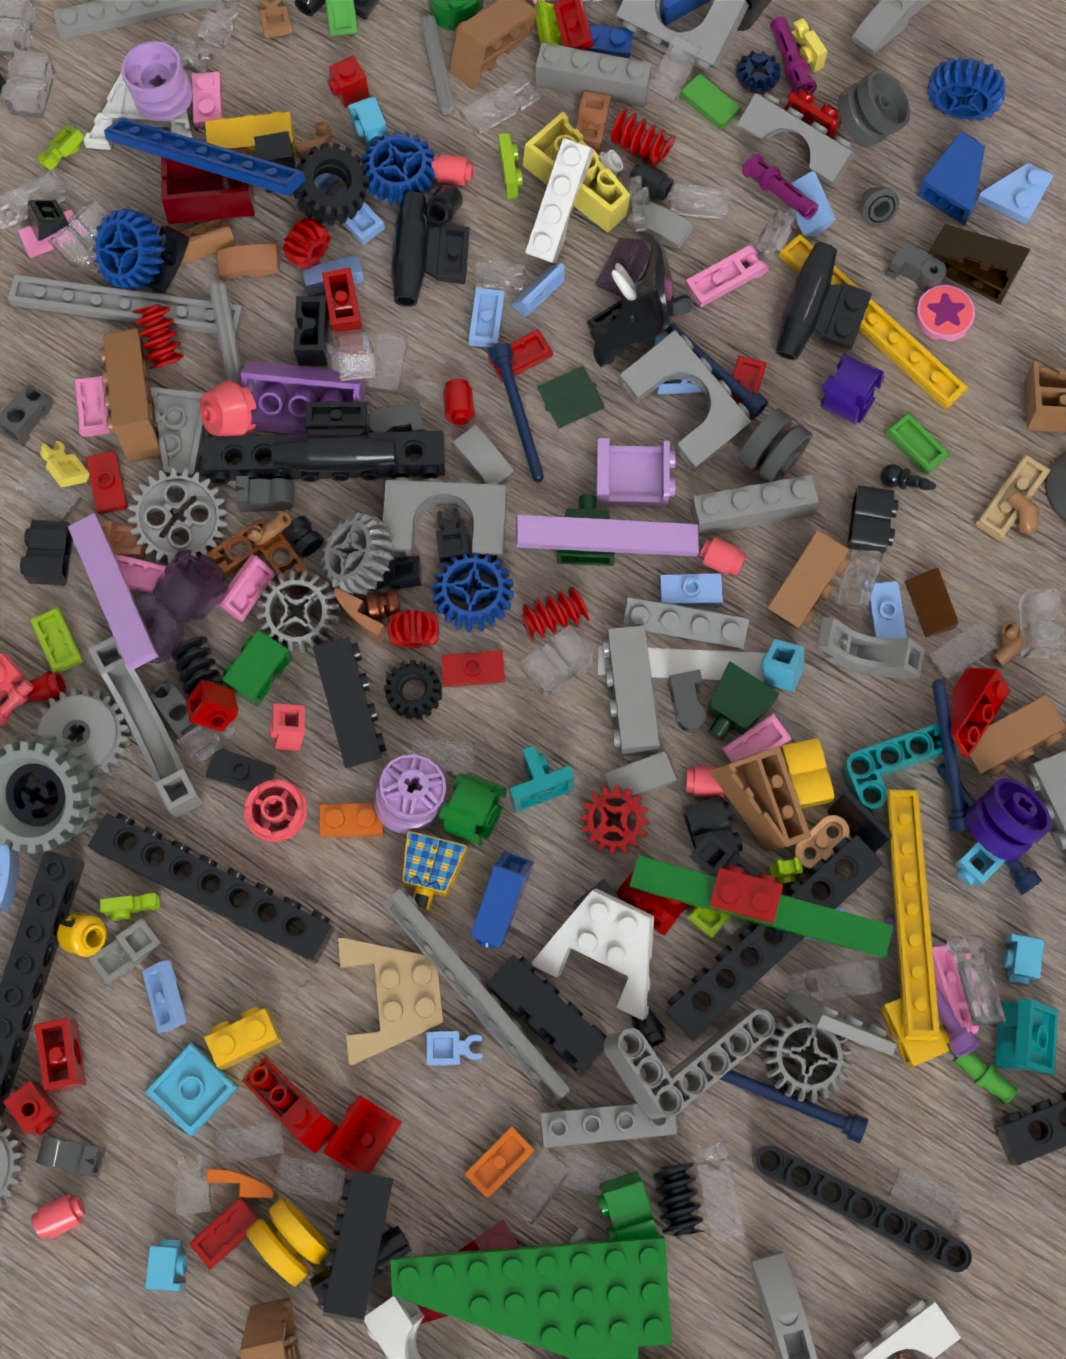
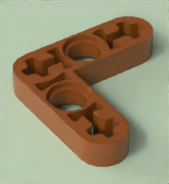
M259 519L206 553L199 562L201 573L210 582L222 581L242 568L251 554L257 557L262 554L277 576L284 572L283 574L286 576L287 581L290 580V572L288 570L292 567L299 577L303 570L308 572L309 570L281 532L264 545L252 547L247 537L249 528L252 525L262 527L270 521L269 519ZM237 544H245L248 547L247 553L242 557H234L231 554L232 548ZM279 550H285L289 553V559L283 564L273 561L274 554ZM226 553L229 561L232 563L228 565L222 554ZM211 562H214L216 565L219 564L220 570L215 573L213 570H210L209 564ZM302 586L288 589L294 595H303L310 590V588Z

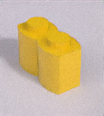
M819 738L782 745L780 749L801 809L832 803L834 792Z

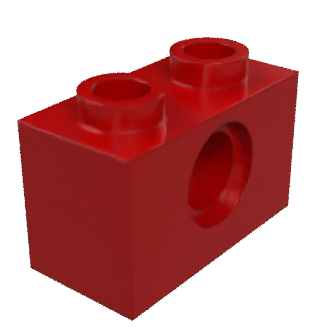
M351 267L322 272L335 341L364 336Z
M66 1017L34 1024L43 1090L55 1093L87 1086L77 1021Z

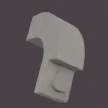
M823 617L821 630L818 634L817 647L825 651L824 659L849 670L881 677L920 678L925 649L910 638L887 639L867 636L850 629L834 617Z

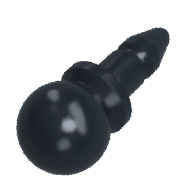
M896 464L885 466L880 474L882 483L889 488L899 486L900 489L904 490L909 486L921 490L936 489V484L929 479L911 475L910 469L903 470Z

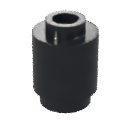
M643 162L640 166L635 165L629 176V181L632 182V189L654 200L660 199L664 201L674 182L673 179L669 178L668 173L646 162Z
M452 185L440 186L427 202L426 213L428 218L436 224L449 222L462 206L463 198L460 191Z

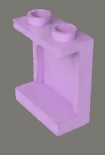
M610 438L597 439L596 505L668 507L669 497L675 496V478H670V468H675V450H670V440H663V446H609Z

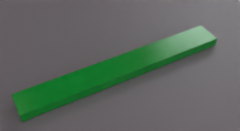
M638 855L629 886L631 889L883 959L886 958L893 925L784 895L780 896L774 924L709 908L717 877Z

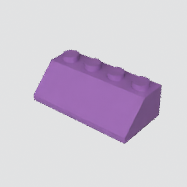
M248 361L241 371V387L249 388L256 404V409L251 410V423L256 424L254 430L307 434L305 429L307 402H365L366 372Z

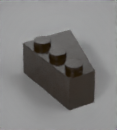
M945 224L928 253L945 264L947 270L945 277L1001 304L1031 249Z

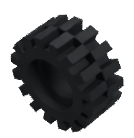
M410 660L408 665L403 661L399 663L401 666L399 669L394 666L391 669L392 675H387L386 677L387 685H384L385 696L391 708L399 716L402 717L404 715L406 719L412 720V717H416L417 720L423 719V714L430 716L432 714L431 710L439 707L438 700H442V685L437 673H435L431 666L427 667L426 663L422 661L417 664L415 660ZM419 680L424 683L425 692L423 696L414 701L405 699L402 696V688L406 682Z

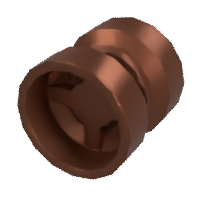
M397 588L389 589L383 594H378L377 592L366 594L371 619L381 622L383 618L401 612Z

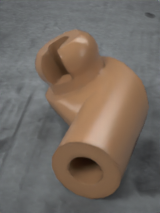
M320 121L315 124L316 133L311 140L296 143L300 157L305 153L309 155L310 148L314 146L320 150L321 144L329 143L332 138V130L329 129L330 126L327 122Z
M1016 490L1007 502L1019 511V531L1023 534L1033 533L1039 525L1038 506Z
M281 512L262 527L252 525L247 532V537L256 545H264L291 524V518L287 513Z
M1008 621L1002 625V647L991 656L993 663L1000 668L1022 650L1021 630L1013 621Z

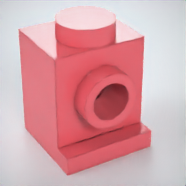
M273 703L269 737L274 738L275 750L300 751L305 734V705Z

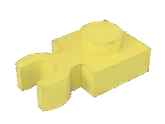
M803 18L793 22L795 30L791 31L795 42L801 46V58L808 62L813 72L824 68L828 51L815 31L809 30L808 24Z
M55 441L53 450L45 443L42 444L40 456L47 461L46 469L61 488L87 482L90 473L75 454H65L63 443Z

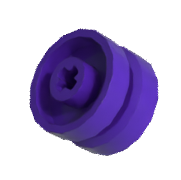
M1010 778L999 779L966 813L968 827L975 839L988 852L1007 861L1018 860L1032 847L1033 843H1037L1051 829V817L1041 799L1030 788Z

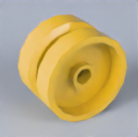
M280 1197L268 1209L269 1216L275 1226L267 1220L258 1219L246 1230V1234L263 1259L283 1279L296 1287L309 1275V1268L303 1257L311 1263L320 1264L328 1256L330 1246L317 1229L291 1202L284 1197Z

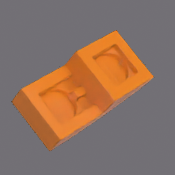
M207 1169L206 1183H240L239 1197L278 1198V1190L258 1178L236 1171Z

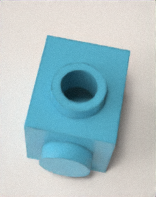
M774 639L768 653L764 654L761 661L760 670L764 671V683L794 692L805 669L804 647Z

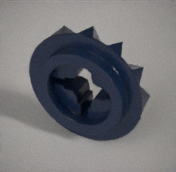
M752 50L748 56H742L737 64L736 76L739 83L745 89L752 92H766L774 88L780 80V63L775 61L774 55H766L764 50L761 53H754ZM761 66H764L763 73L753 74L754 67L759 69Z

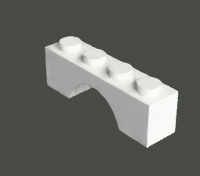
M563 138L525 253L557 263L566 238L567 225L574 201L586 178L595 151L591 147Z
M393 1296L365 1316L364 1322L366 1323L367 1332L374 1341L378 1342L385 1353V1359H421L417 1349L416 1337L424 1315L417 1304Z
M920 1299L906 1310L908 1316L899 1323L896 1320H892L879 1330L881 1336L873 1343L867 1340L857 1346L852 1351L854 1355L852 1359H886L891 1354L904 1349L918 1350L934 1359L961 1337L936 1302L931 1300L924 1302L923 1299Z

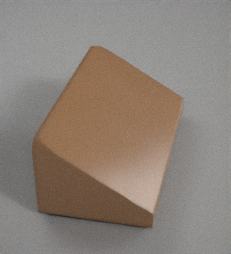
M227 219L208 220L178 230L190 237L182 263H188L215 254L220 249L236 246Z

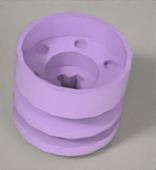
M145 42L132 48L124 57L121 66L122 78L131 93L136 108L142 116L151 121L164 122L177 118L187 110L193 98L192 86L184 71L180 56L172 46L165 42Z
M402 755L390 761L382 771L373 799L374 810L380 822L391 831L401 834H407L408 831L418 833L426 829L436 818L446 792L445 777L438 765L429 758L420 755ZM410 786L416 788V790H414L413 793L407 791V789H409Z

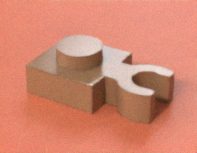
M260 0L261 10H259L265 38L292 34L287 7L282 6L281 0L273 2Z

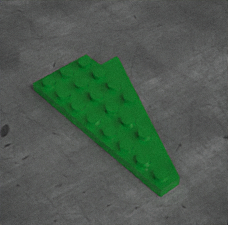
M663 1235L390 1257L392 1296L571 1359H638V1347L672 1344L666 1248Z

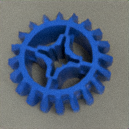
M960 56L958 60L949 58L947 62H940L939 66L935 67L931 73L927 86L928 101L933 103V108L941 109L942 114H949L951 117H957L962 120L969 119L970 121H973L975 118L984 120L985 117H992L994 112L999 111L1006 94L1005 78L1001 76V71L994 69L993 64H984L983 59L976 61L972 57L964 59Z
M395 130L393 136L389 137L384 132L383 140L374 138L373 146H366V154L362 155L361 163L362 165L365 164L367 168L365 176H369L367 188L371 196L377 195L380 203L387 199L390 206L395 201H399L401 205L403 195L407 192H419L425 196V191H431L433 187L432 182L436 181L435 170L431 168L432 162L435 161L433 159L435 153L432 149H429L427 141L421 142L418 134L410 138L408 131L403 136H399Z
M122 209L110 212L109 216L102 218L103 225L96 226L99 234L92 237L96 241V247L91 250L97 254L93 262L100 264L98 273L104 275V281L112 283L117 288L134 290V288L146 287L147 283L154 281V275L161 273L158 264L165 262L160 257L161 252L166 249L160 246V242L164 237L157 235L159 226L152 224V218L145 216L141 211Z
M464 551L462 553V560L459 561L457 557L452 556V566L446 563L441 565L444 573L435 574V580L438 583L432 584V591L437 594L432 599L434 604H439L436 608L437 613L445 614L444 621L446 623H450L455 619L454 626L457 630L463 624H466L467 632L470 633L472 631L473 625H478L479 631L482 632L484 631V623L487 622L489 626L494 627L496 625L494 617L500 620L505 618L503 610L511 609V603L508 600L514 598V591L510 590L514 584L512 579H507L509 570L507 568L501 569L502 562L499 559L491 563V555L487 554L483 559H480V554L478 553L474 554V558H468V553ZM469 573L466 579L453 583L459 576ZM480 573L489 576L496 583L497 587H491V584L481 581ZM475 581L477 590L471 602L469 593ZM448 596H455L456 599L463 600L466 603V611L455 606ZM491 599H494L488 607L477 611L481 603L491 602Z

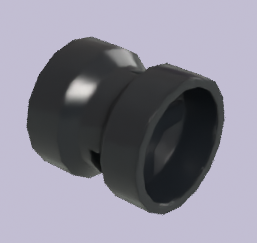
M304 515L292 520L291 524L282 532L285 539L295 545V551L301 558L312 555L324 543L322 535L318 531H313L311 528L312 523Z

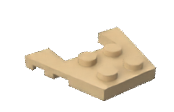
M338 938L341 968L374 965L380 1024L379 1032L346 1035L349 1066H355L372 1056L385 1052L389 1048L444 1024L439 971L425 955L347 938Z

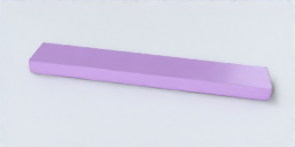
M93 513L68 526L126 667L132 671L159 657L98 516Z
M517 515L516 547L697 556L699 553L698 524Z

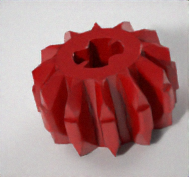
M306 217L301 222H295L293 229L289 230L288 236L284 238L285 244L282 248L285 257L289 259L288 261L301 269H310L312 265H317L319 259L324 257L323 254L329 249L327 244L330 242L331 237L328 235V230L324 228L325 226L318 221Z
M407 610L406 612L392 614L389 616V624H387L390 644L399 648L420 649V647H429L436 644L439 635L437 615L428 611Z

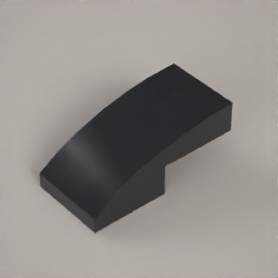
M161 226L159 235L164 237L160 242V246L166 249L160 254V257L165 261L158 264L161 273L154 275L153 282L147 283V286L160 293H165L174 279L190 237L170 226Z
M711 832L706 835L689 856L715 877H717L719 868L726 869L727 865L745 869V875L756 878L761 874Z

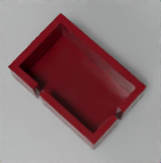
M247 149L233 150L236 152L249 155ZM161 157V201L168 224L255 216L253 185Z

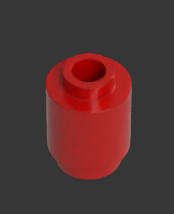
M457 378L447 381L443 389L445 418L454 425H465L475 416L472 388L465 379Z

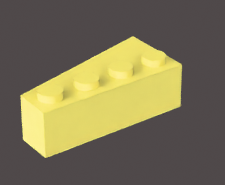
M563 111L531 138L524 148L523 167L546 185H548L563 138L586 145L583 141V135L577 128L573 129L568 122L569 118ZM594 151L586 178L578 191L573 206L608 233L626 217L630 194L612 171L602 165L599 161L600 156Z

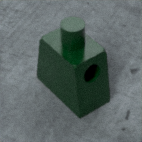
M591 494L580 495L578 509H566L564 516L610 519L608 510L596 509L597 497ZM557 550V564L614 566L615 552Z
M729 661L707 709V712L716 718L708 730L709 734L720 741L725 740L731 729L743 735L775 704L780 693Z

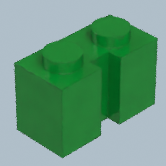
M259 630L254 636H249L241 648L242 653L236 661H231L223 672L224 678L222 679L227 688L234 690L235 694L255 707L259 706L270 691L273 681L276 677H280L292 660L289 649Z
M638 1171L599 1183L602 1195L597 1196L602 1216L609 1215L612 1226L606 1228L610 1240L659 1236Z

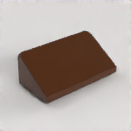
M939 568L931 569L905 581L925 638L956 628L959 621Z

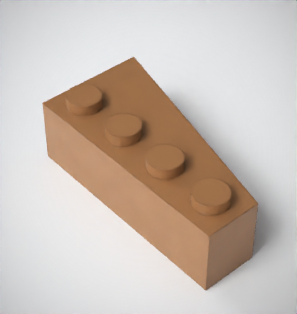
M138 328L103 335L104 347L100 348L102 363L104 366L106 365L107 369L102 370L105 387L109 388V393L104 394L107 409L111 411V416H107L108 428L111 434H116L128 463L161 457L160 445L156 436L158 428L152 407L154 403L149 383L151 380L146 360V350L142 347L144 343L139 336Z

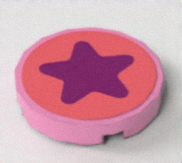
M937 285L928 289L920 297L916 309V322L921 331L931 339L946 340V342L955 341L963 337L970 330L976 315L974 303L969 295L960 288L951 285Z

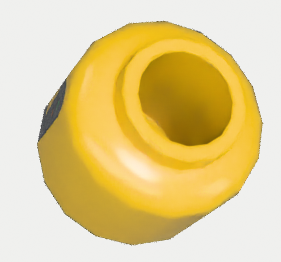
M81 912L71 913L66 916L60 923L57 931L60 947L68 953L82 957H89L98 953L105 944L107 937L103 921L96 916Z

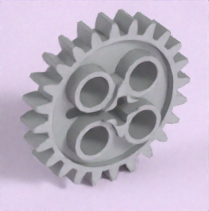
M171 468L170 476L166 477L164 472L160 470L159 480L156 481L153 477L148 476L149 487L142 484L138 485L142 495L132 494V500L137 505L128 506V511L136 514V516L128 518V524L137 525V527L130 531L131 536L141 535V538L136 542L137 546L141 547L147 544L148 547L146 548L145 555L149 556L155 551L157 553L156 562L158 563L165 556L168 557L169 566H172L174 559H179L181 566L184 567L185 558H190L194 564H197V554L204 556L207 553V547L211 549L217 547L213 541L214 539L223 540L224 535L218 529L227 528V523L219 520V518L227 516L226 510L219 509V507L225 504V500L223 498H214L219 493L218 487L211 490L208 489L210 485L209 478L202 483L199 482V472H196L190 478L186 468L181 476H177L175 468ZM172 490H179L185 497L181 502L173 503L169 501L167 495ZM196 497V501L183 513L184 522L177 520L170 528L168 534L161 538L159 536L160 533L173 521L172 513L180 514L190 498ZM196 509H203L207 512L208 518L203 522H196L191 518V514ZM158 512L165 517V520L161 525L154 526L148 522L149 515ZM184 532L188 535L189 540L184 545H177L171 540L174 533Z

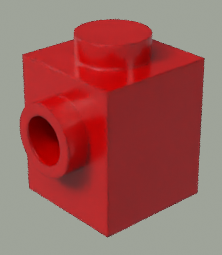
M354 55L328 67L331 78L327 80L329 88L334 96H338L344 108L369 97L366 75Z
M202 679L186 699L189 722L219 732H223L229 723L236 719L239 712L234 690Z
M30 1080L3 1101L25 1134H44L56 1124L54 1119L61 1114L47 1092L43 1090L40 1082Z

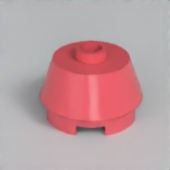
M225 380L202 395L200 415L204 427L211 435L244 436L251 434L255 429L256 424L251 423V410L256 409V404L248 387L239 386L238 381Z
M280 779L268 780L256 786L248 795L244 805V819L249 830L258 838L269 842L284 841L294 836L302 828L307 816V803L301 790L294 784Z

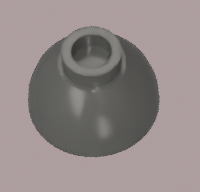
M879 186L867 189L863 193L860 202V213L863 220L870 226H881L889 222L898 210L899 197L893 190L887 187Z

